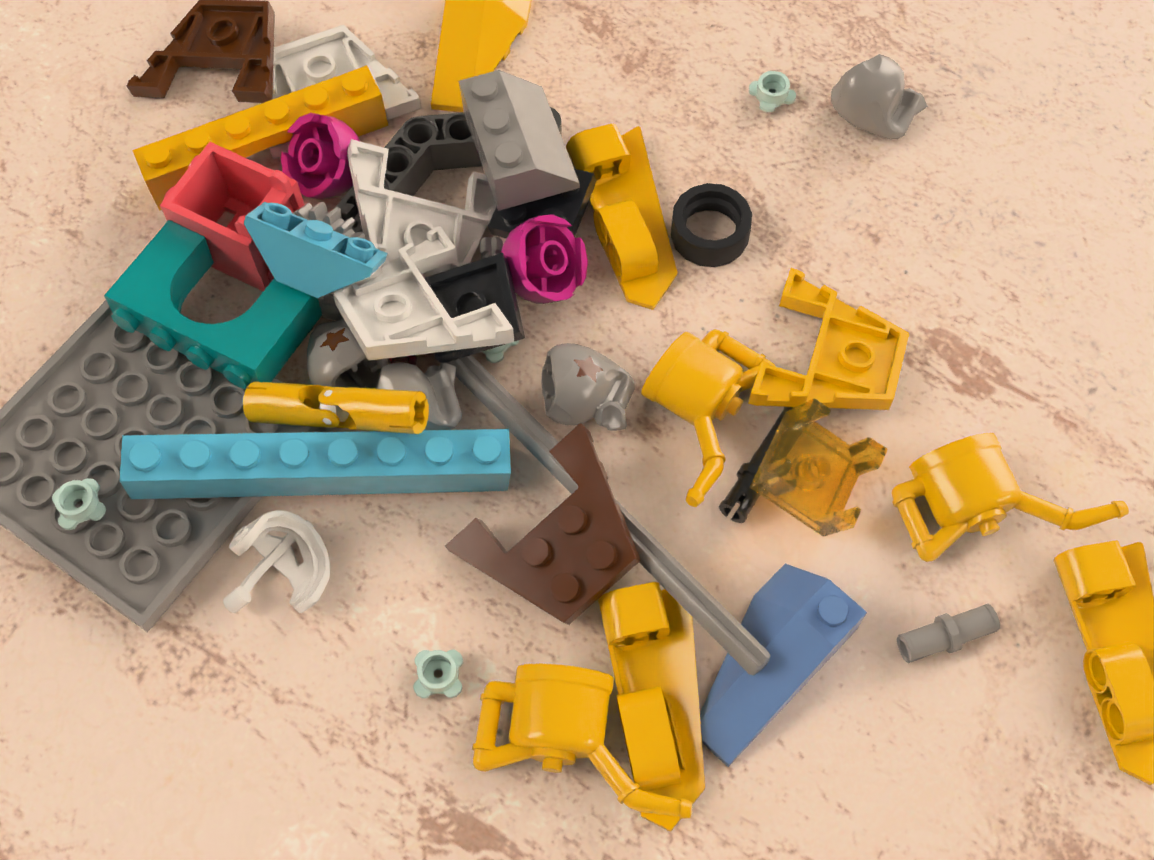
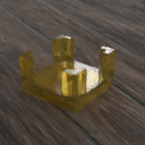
M814 398L785 412L750 488L824 537L854 528L861 508L856 506L844 510L858 476L877 470L881 466L888 449L870 437L850 445L816 422L829 416L831 409Z

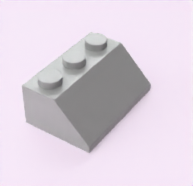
M501 70L459 81L464 115L498 211L580 188L579 180L542 86Z

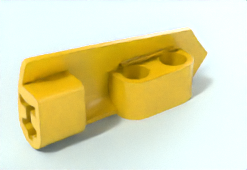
M614 123L581 131L568 140L566 150L575 169L591 172L595 175L597 182L589 201L594 210V226L600 243L627 302L654 310L676 278L678 272L641 127L636 126L623 135H620Z
M1115 540L1080 546L1058 554L1053 561L1087 650L1083 659L1084 673L1119 770L1152 785L1154 783V597L1144 545L1142 542H1136L1121 547L1119 541Z
M650 582L607 592L598 599L618 691V695H616L634 784L638 783L642 791L678 800L684 798L691 801L693 805L705 790L693 617L666 589L661 590L659 582ZM640 812L642 818L669 832L681 820L680 816Z

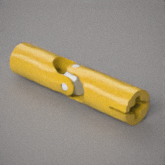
M255 381L249 384L243 397L245 417L253 423L420 434L426 427L429 415L428 400L421 391L358 387L344 388Z

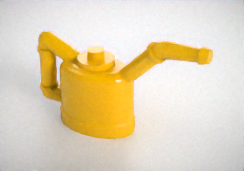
M716 329L709 331L702 340L690 332L681 334L661 356L641 390V395L652 402H657L695 427L703 455L702 463L704 467L693 487L687 492L686 502L692 507H697L704 501V496L724 469L726 458L720 450L712 421L715 418L721 421L728 413L733 416L738 413L744 402L738 397L741 392L753 387L761 362L776 367L773 362L766 359L764 354L759 355L730 337L728 332ZM718 351H721L722 353L726 354V355L729 356L730 358H732V359H734L735 361L739 362L740 364L744 365V366L747 367L749 370H746V371L743 372V369H742V367H741L739 364H737V363L734 362L733 360L729 359L728 357L724 356L723 354L719 353Z
M982 433L956 440L921 456L909 466L914 479L898 484L892 489V497L894 499L892 503L894 507L898 508L912 539L911 545L913 549L917 550L919 557L925 562L936 560L966 531L968 533L980 531L982 536L997 532L1000 529L998 523L1007 517L1006 512L1013 508L1060 526L1059 529L1063 531L1065 529H1084L1116 517L1120 519L1129 514L1128 506L1124 501H1111V504L1073 511L1070 507L1066 509L1021 491L1001 452L1002 447L995 433ZM925 496L936 522L941 527L934 535H930L915 503L917 497Z
M543 663L524 664L517 667L515 683L491 681L486 684L484 693L480 696L482 705L476 743H473L472 750H474L473 766L477 770L486 772L532 758L543 762L542 770L561 773L562 766L574 765L576 758H589L617 794V800L620 804L624 803L627 807L636 811L680 816V819L691 818L692 815L691 801L684 798L678 800L640 790L639 784H634L605 747L604 739L609 698L614 682V677L611 675L576 666ZM504 702L513 703L509 729L510 743L496 747L501 705Z

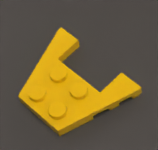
M790 268L779 306L822 319L807 375L761 362L748 404L754 406L889 410L894 400L909 332L863 306H860L857 310L836 298L838 292L826 285L819 289L804 280L805 274L803 272Z

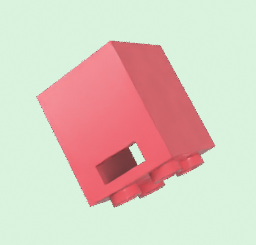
M209 142L200 155L192 159L188 170L177 184L166 192L160 207L167 221H173L206 238L214 261L211 266L212 268L264 291L274 277L244 225L245 216L264 202L282 204L288 207L292 213L304 206V202L297 181L289 178L282 171H274ZM225 211L235 215L227 227L217 223Z

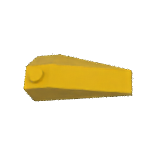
M445 0L431 109L464 112L459 81L493 72L501 59L505 61L510 53L512 42L518 34L522 35L527 27L532 0Z

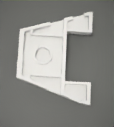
M345 25L274 47L273 99L367 65L382 94L387 120L421 109L418 94L412 88L408 90L400 82L399 76L390 68L386 69L376 60L375 54ZM290 141L269 147L272 158L281 157L282 152L288 153Z
M351 139L347 149V157L362 231L365 234L364 239L372 242L375 248L388 253L386 261L381 266L384 267L399 257L398 250L411 243L416 247L427 240V232L437 226L442 227L456 247L457 262L422 273V276L425 278L470 263L496 208L486 175L473 172L469 177L465 209L384 189V180L389 149Z
M441 226L434 227L428 231L427 240L416 247L409 243L399 249V257L384 267L380 266L370 277L333 292L336 307L369 361L514 342L513 327L496 303L451 318L422 276V273L457 262L456 247Z

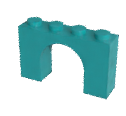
M168 220L104 295L113 313L111 318L123 330L134 333L136 330L148 336L155 345L165 351L174 349L186 355L189 361L201 369L207 370L210 367L222 373L229 382L239 388L245 389L250 383L255 381L272 382L322 316L318 298L277 282L274 278L255 303L245 313L233 320L217 324H205L186 318L181 314L182 304L190 291L213 265L214 261L204 236Z

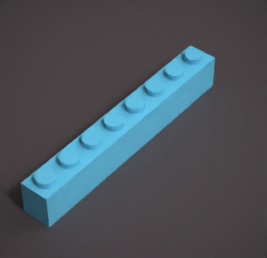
M509 429L423 430L420 434L356 431L122 435L120 483L130 499L508 491L511 476Z

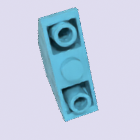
M264 202L245 216L244 225L275 280L316 298L370 277L386 261L388 253L375 248L372 242L359 237L350 238L333 231V228L323 221L307 220L297 216L282 204Z

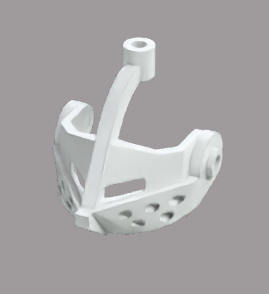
M280 510L268 512L247 526H243L234 535L229 548L240 556L250 546H254L264 558L248 574L241 585L223 599L225 607L230 612L236 613L251 601L250 591L271 566L275 567L289 579L294 589L290 604L297 612L302 613L314 606L320 599L330 577L328 552L321 536L313 528L314 526L299 515ZM270 531H280L287 534L284 537L268 535L267 533ZM295 541L300 548L304 560L300 565L291 546Z

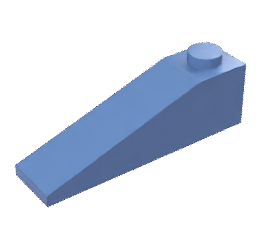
M785 563L753 596L741 622V625L769 652V662L760 672L750 675L727 653L700 711L702 743L729 767L853 635L867 612L831 580Z

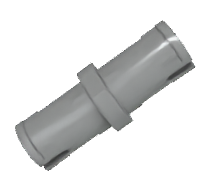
M985 604L952 617L947 613L937 616L932 624L898 635L897 645L903 659L910 663L945 650L948 653L961 650L962 644L997 632L1000 629V622L994 608L990 604Z

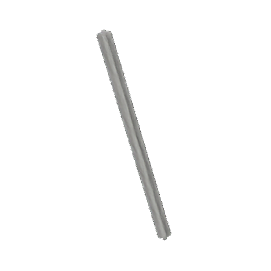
M472 355L447 362V364L456 367L455 376L571 494L578 489L575 481L549 452L559 442ZM615 499L616 503L620 506L641 560L639 563L748 674L755 675L760 672L769 662V652Z

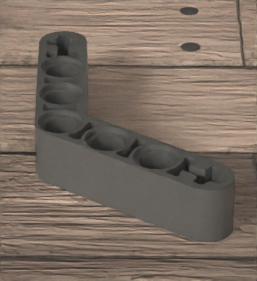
M551 108L562 137L561 116L554 108ZM464 112L417 116L407 120L384 147L389 149L384 189L414 196L434 170L482 166ZM352 186L336 207L341 209V219L346 221L352 217L355 220L352 226L355 233L363 232L355 191Z

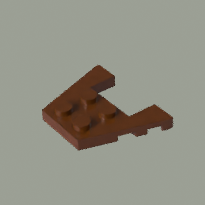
M199 0L170 33L173 38L171 43L164 51L153 52L147 59L150 67L140 78L134 75L128 81L127 88L134 97L165 98L179 67L240 70L232 92L238 102L264 103L272 100L275 12L270 2L259 0Z
M581 423L549 451L575 481L578 489L507 552L485 523L478 518L470 522L445 545L448 551L568 625L641 561L620 506L616 503L607 481L608 476L604 466L599 460L592 443L594 441L591 433Z

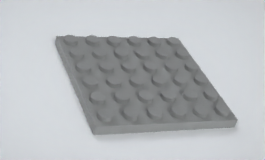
M105 300L0 409V525L144 631L148 632L262 497L130 499L120 483L122 435L318 432L322 427L250 422L245 417L243 411V397L246 388L242 389L233 385L222 373L210 367L207 370L197 367L189 361L186 355L174 349L165 351L159 348L148 336L136 330L134 333L123 330L111 318L113 313ZM276 378L272 381L273 383H283ZM87 478L96 480L100 486L97 493L99 501L106 507L104 516L98 521L87 520L81 522L73 530L63 529L58 524L60 512L52 501L54 492L69 481H83ZM83 501L77 502L75 507H81Z

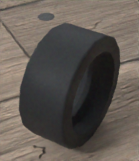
M706 183L690 188L680 195L673 207L671 239L675 249L684 259L699 266L717 267L731 263L742 255L749 242L752 225V212L749 204L738 191L722 184ZM706 210L718 211L728 216L735 223L736 230L727 238L707 240L694 235L686 227L687 218L697 212Z

